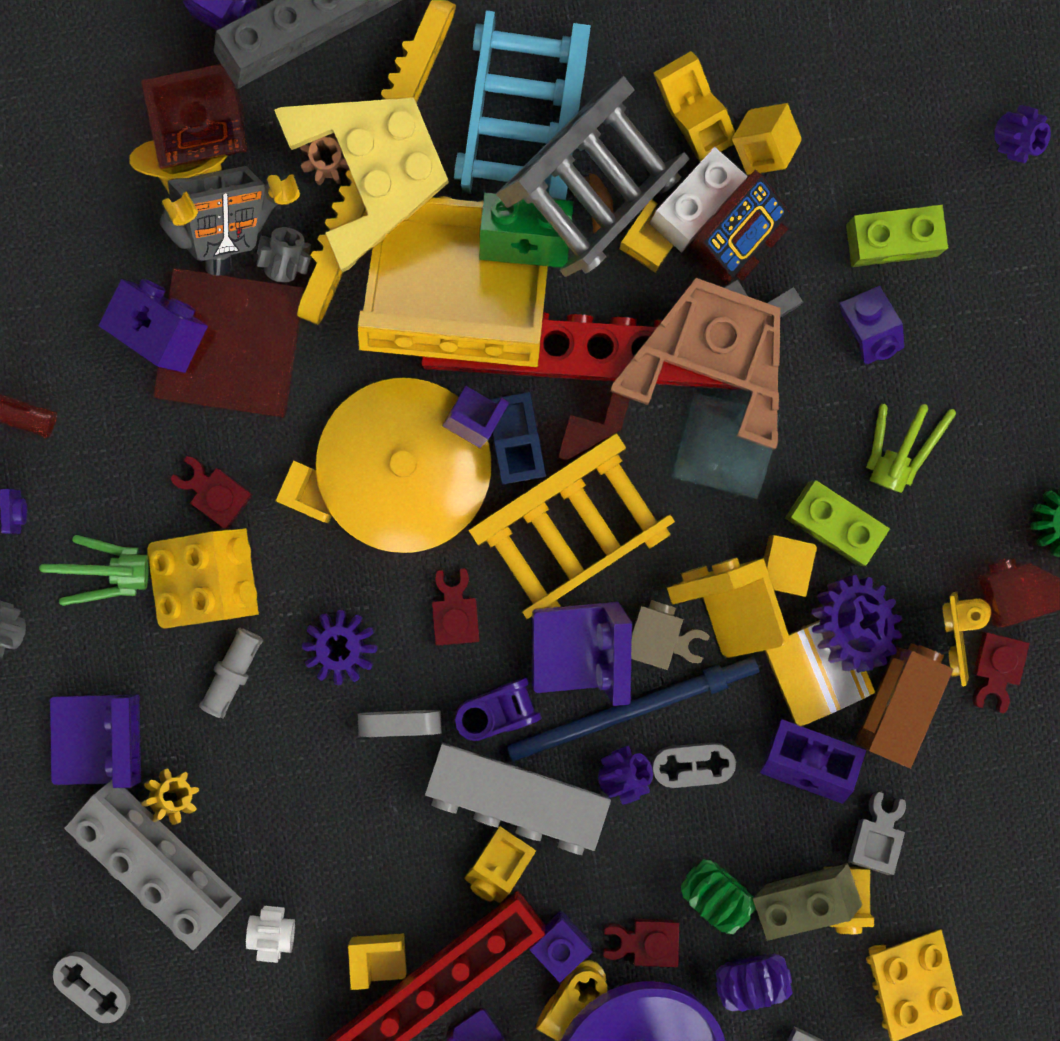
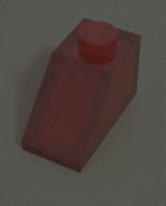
M1014 557L988 565L990 573L978 576L986 602L991 608V618L994 626L1007 627L1060 610V578L1031 563L1016 564Z

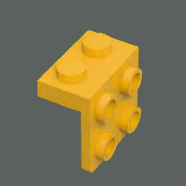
M247 528L195 534L151 542L148 545L147 552L157 621L161 628L259 615Z
M738 558L729 559L712 565L713 571L708 572L707 566L698 567L682 573L683 582L667 588L672 605L703 597L721 653L727 658L778 648L789 642V635L764 558L739 564Z

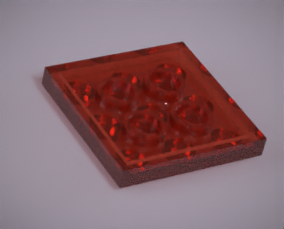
M173 268L169 300L174 298L193 307L196 310L193 316L208 325V328L185 373L158 367L153 398L285 418L301 318L297 316V312L305 290L301 287Z

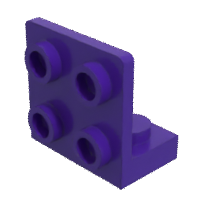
M619 602L533 610L532 687L536 693L598 687L599 690L606 692L613 706L629 705L631 703L632 622Z
M139 694L55 696L50 699L51 781L54 785L107 784L112 780L113 788H131L141 782Z

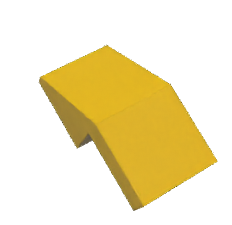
M692 51L654 72L668 110L700 162L714 147L721 152L734 144L732 137L735 131L727 109L711 93L700 61Z

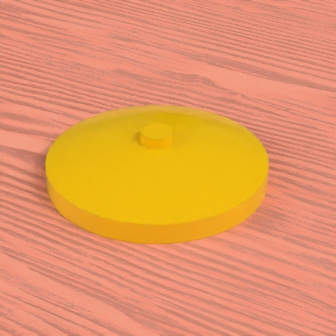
M392 378L370 384L358 390L342 402L334 411L319 440L316 455V476L319 490L327 509L345 531L357 540L380 550L396 553H413L425 551L449 541L465 529L473 520L485 499L489 487L491 453L488 441L479 448L442 426L458 396L429 381L414 378Z

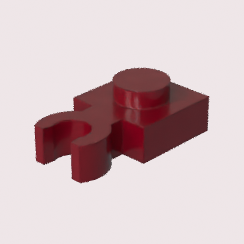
M187 456L184 461L193 467V478L189 481H184L181 477L173 474L170 478L172 483L178 488L196 491L197 494L190 504L228 530L253 494L218 468L208 477L205 475L203 464L199 460Z
M466 568L460 569L461 580L455 587H450L445 583L443 570H439L436 573V585L444 593L445 601L432 602L436 646L480 642L476 598H463V591L469 583V574Z
M983 632L973 674L985 677L984 684L979 686L973 694V706L983 708L985 697L990 693H994L998 699L995 711L1005 713L1008 710L1010 698L1005 690L1006 685L1010 683L1020 686L1030 643Z
M635 919L634 931H626L623 926L616 923L604 925V934H615L621 939L618 947L603 948L605 958L617 960L624 957L627 953H634V966L678 967V920Z

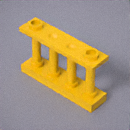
M617 433L469 530L478 545L487 541L491 548L493 546L497 548L533 603L522 611L526 619L532 616V612L535 609L561 607L557 599L645 542L650 549L671 535L667 527L675 522L672 516L667 515L657 522L620 466L622 459L618 454L624 451L626 447ZM597 469L600 475L605 473L643 531L622 546L583 489L586 484L582 478ZM559 493L564 500L569 498L606 554L605 557L585 570L546 513L549 508L545 502ZM522 517L527 524L533 523L569 578L567 582L547 594L510 538V535L513 533L508 526Z

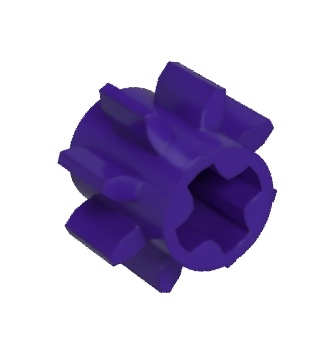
M1019 105L1017 113L1007 112L999 119L995 128V141L1000 145L998 152L1007 154V159L1021 163L1027 162L1029 154L1038 156L1044 152L1051 137L1050 126L1045 123L1047 116L1038 114V109L1025 105Z
M625 746L612 751L611 755L601 759L604 766L599 770L598 780L601 789L609 798L620 796L622 805H626L639 800L640 796L650 792L647 785L653 779V770L649 760L641 753L632 755L629 746Z

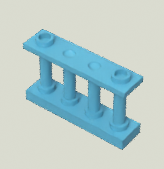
M486 11L484 24L476 23L473 50L480 51L466 153H457L454 179L461 180L462 193L471 194L473 177L508 182L524 167L476 160L480 134L547 144L579 112L591 25L573 23L572 36H563L562 40L495 31V12ZM492 48L560 58V63H567L565 80L557 79L556 83L488 74ZM488 91L551 100L553 105L561 106L559 123L550 122V126L482 117L485 93ZM550 174L544 180L549 186L546 191L549 192L553 199L566 200L568 186L559 175L553 177Z

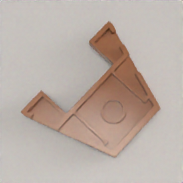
M696 278L615 380L610 392L648 405L663 362L679 366L749 391L751 395L736 437L774 450L778 444L777 410H779L778 366L780 363L781 308Z

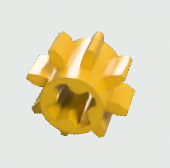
M164 769L159 774L160 784L155 780L145 782L144 786L151 792L149 798L144 800L141 805L145 807L150 806L155 812L152 819L153 822H157L164 816L169 815L171 824L175 825L181 822L180 810L188 814L196 811L197 808L190 802L192 795L196 794L199 788H191L186 782L188 777L186 771L176 778H172L169 769ZM167 791L168 793H176L177 801H165L163 793Z

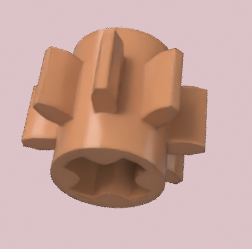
M334 133L330 134L329 137H322L313 141L310 146L303 145L300 147L301 151L309 156L310 159L305 161L301 168L304 172H310L315 169V181L318 185H321L325 178H333L337 184H340L341 178L339 174L343 169L350 170ZM327 149L332 154L334 163L328 166L322 161L320 154L323 150Z

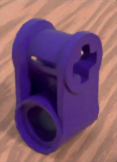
M525 677L490 690L488 693L463 702L455 714L456 728L460 735L468 740L477 741L504 731H513L541 720L540 712H535L526 688L529 685L528 678ZM512 695H515L520 709V714H517V711L512 700ZM470 708H481L487 714V723L483 729L469 731L462 724L463 714Z

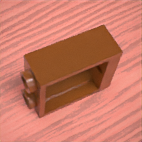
M912 643L908 650L895 647L897 652L889 660L854 742L870 752L910 769L953 672V668L942 664L944 655Z

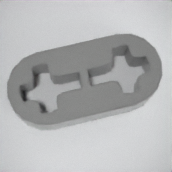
M440 710L383 711L358 714V736L360 737L416 736L442 733Z
M713 742L662 748L655 754L652 760L654 777L660 784L670 788L723 783L732 777L736 767L733 753L721 743ZM713 751H718V755L721 758L727 759V765L721 766L720 774L713 775L708 767L697 768L696 762L709 760ZM674 755L679 763L690 762L691 769L678 770L674 779H669L666 772L659 770L660 765L667 763V756Z
M75 951L67 954L56 964L53 970L55 986L93 1019L100 1023H111L118 1020L127 1011L130 1005L128 988L91 956L84 952ZM76 964L81 965L83 970L80 975L90 986L80 979L75 980L73 983L68 981L67 976L70 971L65 966L67 965L72 968ZM95 988L105 996L110 992L115 993L117 998L114 1003L118 1010L114 1007H110L107 1011L102 1009L100 1005L103 1002V998L93 989Z

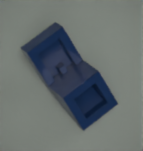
M530 392L489 399L495 403L501 398L509 402L493 431L502 485L546 477Z

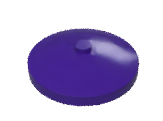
M642 981L616 987L598 996L572 1020L561 1041H725V1038L714 1016L693 994L672 984Z

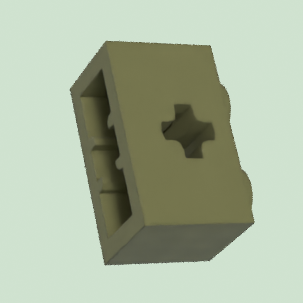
M848 863L768 883L753 898L767 941L851 921L862 906Z

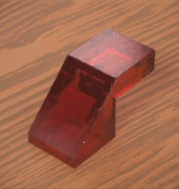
M612 393L604 424L570 415L558 460L567 462L607 440L614 434L619 433L622 429L630 398Z

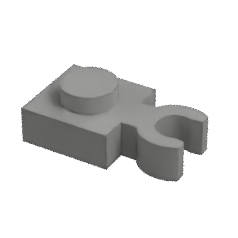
M876 792L872 794L869 800V811L873 816L872 821L865 819L858 821L848 863L886 875H894L905 832L893 829L895 821L899 820L905 813L906 802L903 799H896L892 811L887 813L881 806L884 793Z

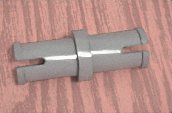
M237 629V634L223 661H218L213 670L216 672V675L203 701L199 704L203 711L215 717H225L239 685H245L249 677L246 672L259 646L263 642L260 636L246 629Z

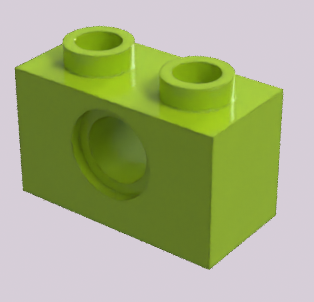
M943 205L855 215L846 224L851 267L938 257L948 249Z
M817 480L807 483L785 519L857 566H866L890 530V528Z

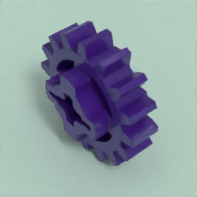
M853 575L829 583L827 585L828 591L817 596L823 607L812 609V614L820 619V624L812 627V632L821 633L823 640L817 645L818 649L829 648L831 652L828 661L830 663L842 661L843 671L856 669L857 673L887 664L885 656L894 655L897 652V649L891 642L902 638V634L894 629V623L900 622L902 617L896 614L892 615L891 608L896 604V600H885L883 596L886 587L884 585L873 587L871 577L858 579L857 575Z

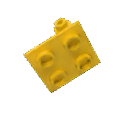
M953 592L950 595V603H944L943 605L946 632L954 631L956 646L950 647L949 661L950 667L953 668L952 677L960 676L961 685L966 686L969 675L963 631L985 627L991 616V608L982 599L959 601L958 593Z
M941 929L887 949L886 945H876L868 949L870 956L866 958V961L871 965L873 977L876 980L872 985L873 989L879 992L875 998L876 1002L880 1003L884 1018L882 1027L888 1029L890 1041L901 1040L962 1015Z

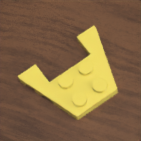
M414 98L290 106L274 110L291 150L332 133L336 135L368 212V215L326 232L342 272L349 270L368 250L378 245L404 219H408L449 183Z

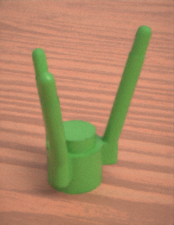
M80 535L73 536L72 540L74 543L119 556V558H111L110 566L79 564H41L39 566V570L43 573L109 576L110 584H118L116 587L62 597L59 599V604L62 606L121 595L136 596L137 589L146 590L148 585V555H140L138 548L121 547Z

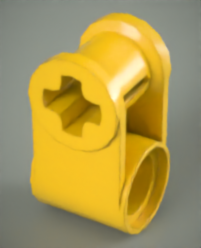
M591 960L581 962L564 978L556 993L549 999L537 1021L536 1029L556 1041H561L566 1029L578 1013L598 996L607 992L606 975L603 968L597 962ZM590 978L594 979L595 989L588 986L585 991L580 990L579 981L587 983Z

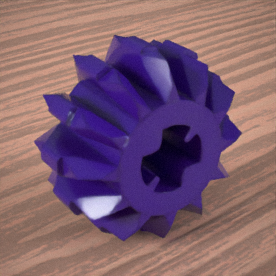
M345 610L337 611L336 626H334L327 613L320 615V622L325 631L310 625L307 628V632L318 640L317 642H304L302 644L303 650L316 651L317 656L305 662L306 666L310 668L321 662L324 666L317 675V678L321 681L329 675L331 670H334V684L341 685L344 681V670L346 669L350 679L356 682L360 679V673L355 664L367 670H370L373 666V663L362 656V654L378 651L377 645L363 643V639L374 634L373 628H366L359 633L356 629L363 619L360 615H355L349 626H347ZM343 636L348 639L346 648L351 652L347 658L343 654L338 659L332 655L335 648L330 644V641L333 637L337 641Z
M775 953L750 956L726 962L716 970L718 996H720L723 1006L732 1012L771 1007L773 1004L782 1003L793 994L790 969H787L785 958Z

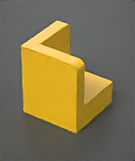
M788 103L749 110L732 137V141L746 174L751 175L786 169L801 142V135Z
M651 199L622 240L619 249L656 273L674 245L650 225L658 203Z
M293 460L276 501L324 523H329L332 515L322 499L316 470Z
M776 535L769 536L764 561L775 591L806 597L817 549L815 544Z
M404 933L351 938L348 944L351 990L369 989L371 981L397 980L406 977Z

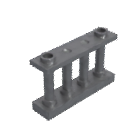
M624 76L602 89L496 193L507 208L522 199L527 204L532 202L574 252L575 255L559 270L564 277L581 269L586 274L596 268L606 258L602 251L658 192L660 194L666 192L680 180L681 176L678 174V171L689 160V157L684 152L664 163L625 115L626 107L622 102L634 91V88ZM602 122L605 125L610 124L651 174L639 188L598 138L601 133L597 130V127ZM576 148L580 151L585 149L626 200L614 214L572 164L575 159L571 153ZM550 174L553 177L559 175L601 227L588 241L546 191L549 186L544 180Z

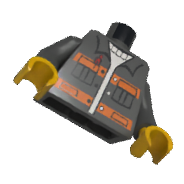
M247 166L200 174L190 178L169 180L168 189L171 200L167 198L162 201L165 209L160 218V225L176 246L187 249L196 260H205V270L207 273L218 276L225 275L231 272L232 269L231 255L251 251L256 246L257 235L263 228L273 208L278 204L284 205L294 202L299 198L300 192L293 174L280 181L279 176L270 175L267 178L268 184L265 186Z

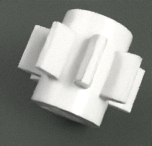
M264 906L261 909L260 916L250 915L246 934V949L258 950L256 961L278 963L281 952H292L295 919L284 918V907Z

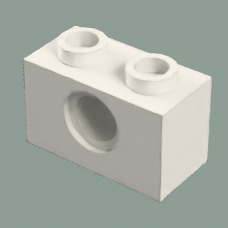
M714 147L656 210L650 225L680 252H683L738 192L748 176Z

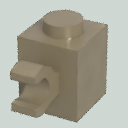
M651 600L649 608L638 606L632 626L631 659L665 670L669 668L673 653L682 656L689 662L702 663L703 658L692 654L688 649V645L694 638L708 641L710 636L698 629L689 630L679 636L684 619L674 616L676 608Z

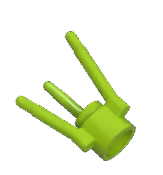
M881 404L876 420L872 454L866 468L873 470L869 481L899 493L903 492L906 484L911 486L916 472L956 415L954 409L947 411L911 462L912 459L907 456L928 411V406L926 404L920 405L899 452L886 450L884 457H881L888 410L886 404Z

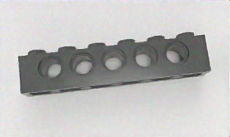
M274 0L217 30L214 53L238 89L402 0Z

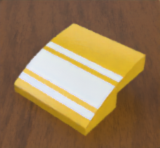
M820 620L802 627L801 630L788 634L789 642L786 645L765 650L792 719L799 726H804L875 693L867 671L857 673L856 669L843 671L842 661L835 663L828 661L831 652L829 648L818 649L817 645L823 640L821 633H813L812 627L819 625Z

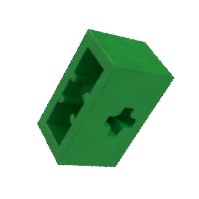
M484 193L479 260L560 268L568 262L569 246L532 202L527 204L522 199L507 208L495 193ZM554 199L572 221L573 201Z

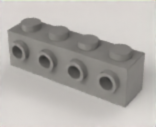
M446 743L441 745L425 793L426 796L433 798L431 805L436 808L457 813L458 807H462L475 812L474 820L494 827H499L500 821L517 825L515 833L541 841L542 834L559 839L558 848L579 855H583L584 848L595 851L611 799L607 796Z
M111 780L89 799L64 829L76 839L82 848L90 852L108 870L111 876L129 889L145 908L151 910L167 925L178 939L194 950L242 898L160 821L153 822V814L142 806L125 788H113Z

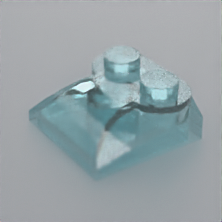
M694 393L672 477L756 500L765 479L772 449L736 437L746 405ZM777 414V429L780 417L779 414Z

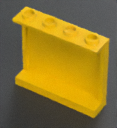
M445 196L432 197L408 219H404L390 231L378 245L372 248L364 309L360 311L358 321L359 350L538 367L548 266L479 260L483 201L455 200Z

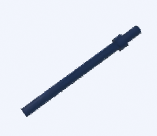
M754 656L722 668L719 664L703 669V674L633 699L629 705L614 706L509 744L507 748L510 757L514 762L701 693L710 691L711 694L723 691L728 689L727 684L759 673V668Z

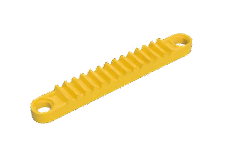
M431 0L414 40L403 41L402 43L404 57H396L395 65L398 73H389L388 81L391 89L382 90V100L414 98L417 104L451 25L456 9L455 4L446 0ZM347 170L346 176L351 185L340 186L339 188L344 201L336 202L332 205L337 218L326 219L325 221L329 231L368 215L350 170ZM319 235L318 237L323 250L312 251L311 257L317 264L304 291L297 312L298 317L317 325L320 324L325 316L344 273L339 267L327 235Z

